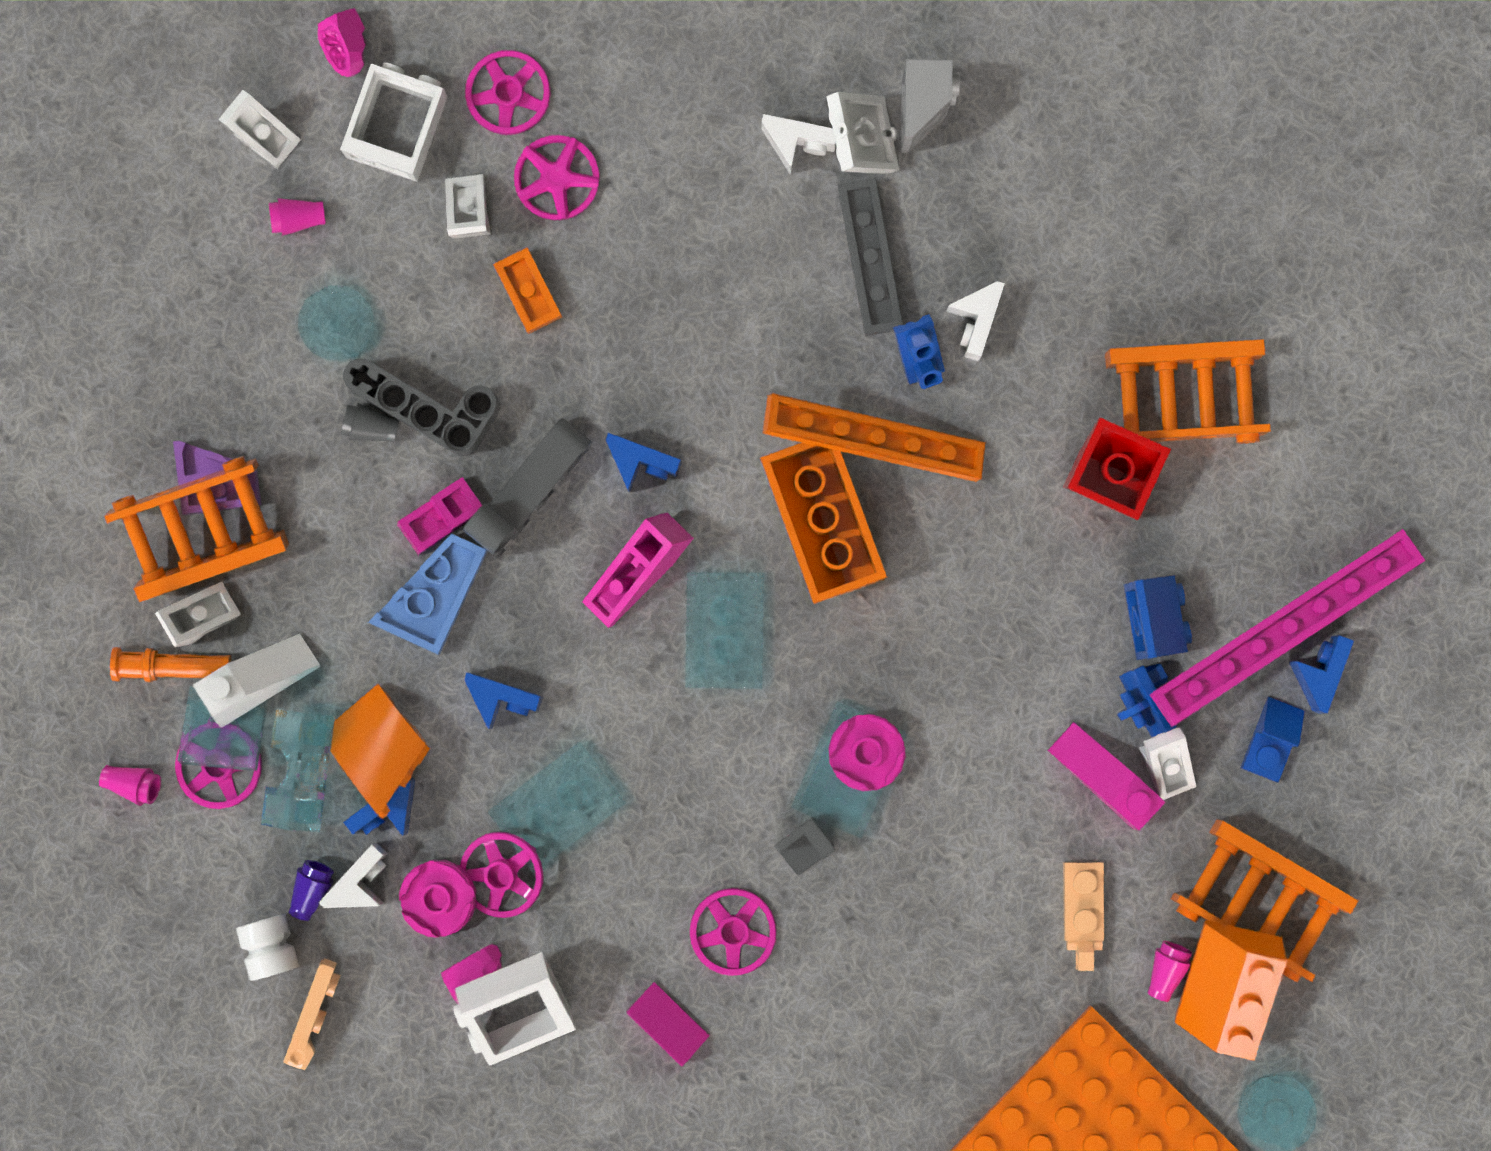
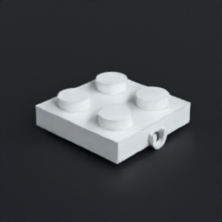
M836 92L826 96L829 107V120L833 126L837 146L836 155L840 162L841 170L843 172L889 174L898 171L899 165L894 146L897 131L894 127L890 126L885 97L848 92ZM891 131L892 136L886 137V132Z

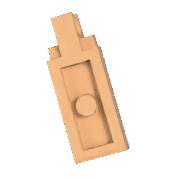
M1063 862L1064 940L1066 941V949L1076 950V969L1078 971H1094V950H1102V941H1104V863Z
M325 958L321 960L283 1063L306 1070L316 1051L311 1042V1032L319 1034L327 1014L326 1011L320 1010L325 995L333 997L341 976L334 973L337 965L336 962Z

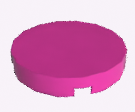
M872 714L855 715L842 722L832 734L828 747L829 764L836 777L848 787L860 791L879 790L891 784L901 772L906 758L904 741L898 729L887 719Z
M430 860L414 867L405 876L399 890V901H401L403 910L401 912L404 920L416 932L427 937L449 936L460 931L471 920L476 908V889L470 875L461 866L448 860Z

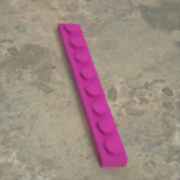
M1404 529L1400 530L1151 693V698L1170 726H1175L1423 563L1425 559Z

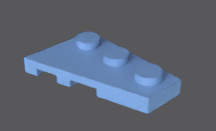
M451 533L419 567L420 569L392 596V599L368 623L440 655L488 550Z

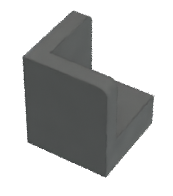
M812 818L808 819L774 845L797 875L802 874L821 858L824 859L835 851L833 845Z

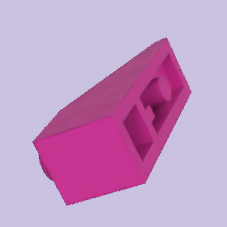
M668 512L646 518L582 602L608 628L612 627L673 566L694 538Z
M1074 722L1047 750L1134 830L1140 831L1165 803L1137 775Z

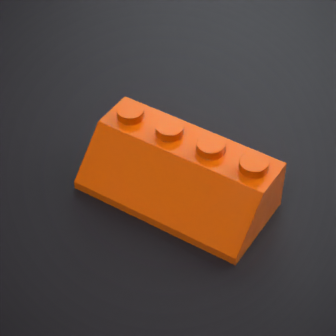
M799 443L760 458L813 604L855 591L887 578L841 451Z

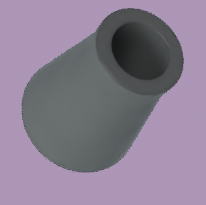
M359 403L357 406L347 404L341 434L350 436L349 440L388 441L394 443L399 420L391 419Z

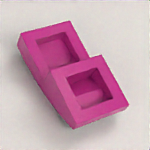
M461 477L432 496L430 501L399 520L397 526L419 556L467 523L482 504L464 478Z

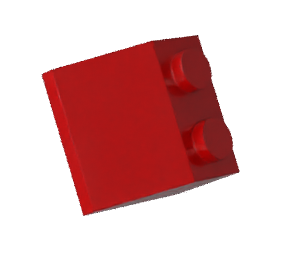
M1099 417L1080 449L1063 488L1127 517L1139 520L1171 449Z

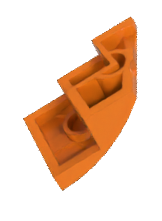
M379 684L374 686L320 733L325 744L344 772L376 814L382 819L390 811L387 803L398 786L406 787L414 769L421 764L430 750L418 729L398 710L389 694Z

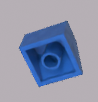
M1175 575L1137 580L1124 584L1136 659L1142 660L1188 652L1187 644L1192 643V634L1189 622L1182 620L1180 606H1185V594L1182 584L1176 583Z

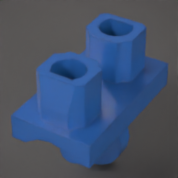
M930 315L922 316L917 322H908L905 325L893 327L909 385L918 382L921 389H926L940 384L943 381L941 373L945 372L933 320Z
M1161 664L1148 667L1143 665L1119 676L1126 689L1125 692L1120 694L1126 707L1117 713L1120 721L1131 717L1137 729L1146 726L1151 737L1176 728V725L1170 726L1150 696L1151 693L1156 691V688L1168 682V676Z

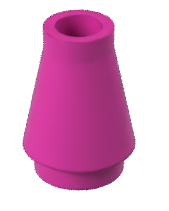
M278 198V202L268 203L272 233L282 232V236L316 225L325 224L323 201L310 202Z
M106 765L101 771L99 786L142 806L145 803L152 804L156 800L161 787V777L158 774H154L151 768L113 767Z
M1163 941L1161 947L1155 950L1151 982L1147 993L1153 998L1169 1002L1173 992L1191 966L1190 958L1192 952L1179 944Z

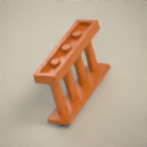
M1264 339L1111 348L1105 353L1106 369L1116 368V374L1120 375L1123 422L1124 428L1154 442L1236 437L1237 444L1260 442V435H1265L1271 431L1270 424L1255 425L1251 366H1254V360H1258L1265 355ZM1231 361V367L1235 368L1239 426L1216 427L1212 369L1216 368V362ZM1177 364H1192L1193 370H1197L1201 428L1178 429L1174 371L1178 370ZM1154 366V371L1159 372L1162 430L1140 431L1136 373H1139V367Z
M244 456L234 458L222 464L224 470L138 500L135 499L134 495H130L112 502L113 509H110L104 516L107 523L122 518L144 572L141 574L142 579L134 587L139 602L287 550L289 542L284 529L274 533L272 528L267 527L247 474L255 472L259 466L256 458L247 462ZM229 480L233 481L253 532L250 536L252 541L238 546L236 541H231L210 488ZM192 493H196L217 546L214 548L215 554L201 558L199 553H194L174 503L175 499ZM158 505L180 557V560L177 561L179 566L164 571L163 566L158 567L137 515L138 512Z
M1216 819L1209 833L1218 838L1215 842V845L1218 847L1189 897L1186 899L1177 893L1172 895L1171 900L1179 904L1176 912L1195 923L1201 917L1207 921L1235 927L1264 875L1269 876L1272 870L1285 877L1282 882L1285 887L1259 932L1275 935L1298 894L1303 895L1305 890L1319 897L1315 903L1318 905V908L1289 958H1286L1287 962L1283 972L1284 976L1297 983L1300 977L1312 982L1316 975L1302 967L1331 915H1337L1339 910L1351 914L1358 900L1225 821ZM1239 850L1251 857L1248 863L1251 867L1220 919L1201 908L1231 854L1235 856Z

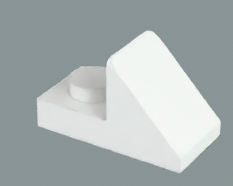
M244 90L240 92L218 119L234 133V136L276 169L279 168L301 140Z
M763 114L762 131L790 174L797 145L804 146L803 150L805 152L819 156L826 155V151H835L836 141L833 128Z
M483 174L445 179L448 236L456 239L491 234Z
M997 281L948 306L946 312L975 321L974 325L966 324L960 342L961 346L967 347L964 357L979 361L1005 283Z
M223 582L155 613L174 647L193 645L204 634L236 620L241 615Z
M1180 727L1143 741L1144 746L1140 747L1139 750L1160 798L1165 800L1196 787L1186 737Z
M378 843L372 844L321 899L319 904L324 908L370 907L384 904L362 881L366 878L371 883L386 867L382 860L388 853Z

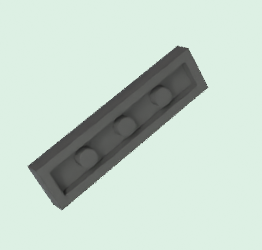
M876 178L839 184L837 188L865 336L892 332L894 331L893 327L903 325Z

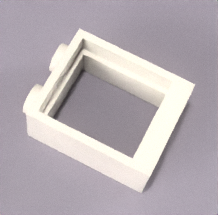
M371 63L340 150L346 158L418 182L448 98L444 88L440 87L441 83L434 78L419 75V78L416 79L404 75L405 70L396 65L383 63V66L380 67ZM382 85L431 101L412 157L362 141Z
M543 952L455 988L458 1005L453 1006V1010L458 1024L461 1028L468 1027L470 1030L468 1038L476 1054L482 1052L489 1066L576 1030L569 1003ZM538 990L547 1009L487 1033L478 1015Z

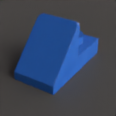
M608 433L606 442L629 492L633 486L640 464L647 466L645 473L662 480H666L668 474L677 477L682 464L681 459Z
M1339 635L1331 636L1329 642L1324 641L1316 659V662L1321 663L1320 669L1299 661L1289 662L1312 711L1319 714H1328L1351 651L1353 640Z
M468 672L464 679L488 729L493 728L501 701L508 702L506 710L528 716L529 710L539 711L543 699L542 696Z
M1267 697L1240 768L1279 783L1292 747H1299L1304 710Z
M411 777L405 788L398 786L387 803L390 809L387 816L402 836L407 835L409 830L415 779ZM367 804L343 823L352 835L359 833L361 830L368 835L382 825L385 820L378 816L372 807Z

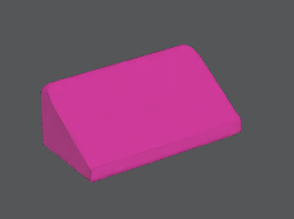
M655 982L626 1011L681 1067L710 1036Z

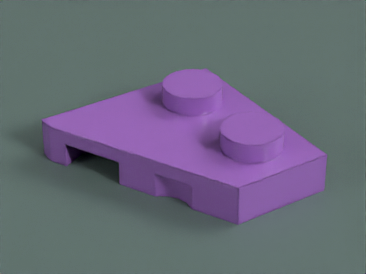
M173 441L178 485L224 470L222 464L232 460L223 455L181 441ZM256 469L255 472L249 473L247 476L257 502L261 505ZM232 480L210 487L219 511L243 508ZM196 493L180 498L182 515L203 513Z

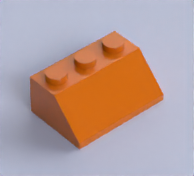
M1205 920L1177 1008L1175 1023L1217 1053L1254 1061L1287 962L1282 937Z

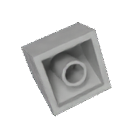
M906 59L901 84V153H909L947 116L950 105H956V96H959L960 74L959 72H953V60Z

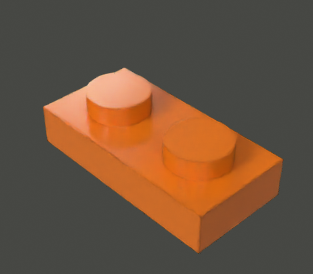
M528 247L493 264L528 334L562 318Z

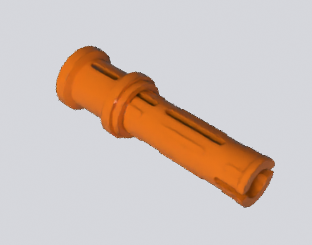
M113 647L110 657L111 680L115 682H120L121 678H144L145 682L156 681L158 677L205 678L231 662L232 657L231 655L159 654L154 648H146L145 652L122 651L120 647Z

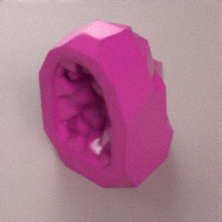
M355 8L336 13L318 23V40L325 57L333 69L345 77L357 75L365 65L363 53L366 45L363 36L365 26Z
M491 943L441 972L442 979L457 1004L455 988L502 969V953L497 945Z

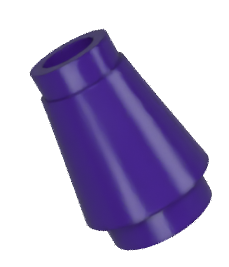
M305 860L303 866L297 869L291 907L289 909L291 916L303 921L311 920L312 915L320 905L319 902L334 883L332 879L334 871L329 866L317 861Z

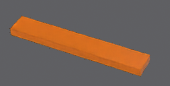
M775 393L767 396L763 434L974 482L982 479L986 442Z

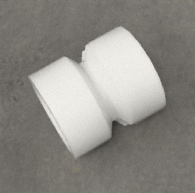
M285 914L236 928L241 949L249 952L244 961L250 981L299 967L294 946L286 942L291 933Z

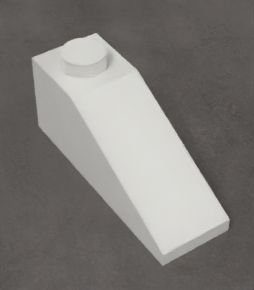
M298 634L224 665L193 684V687L219 727L222 728L321 666L301 634Z

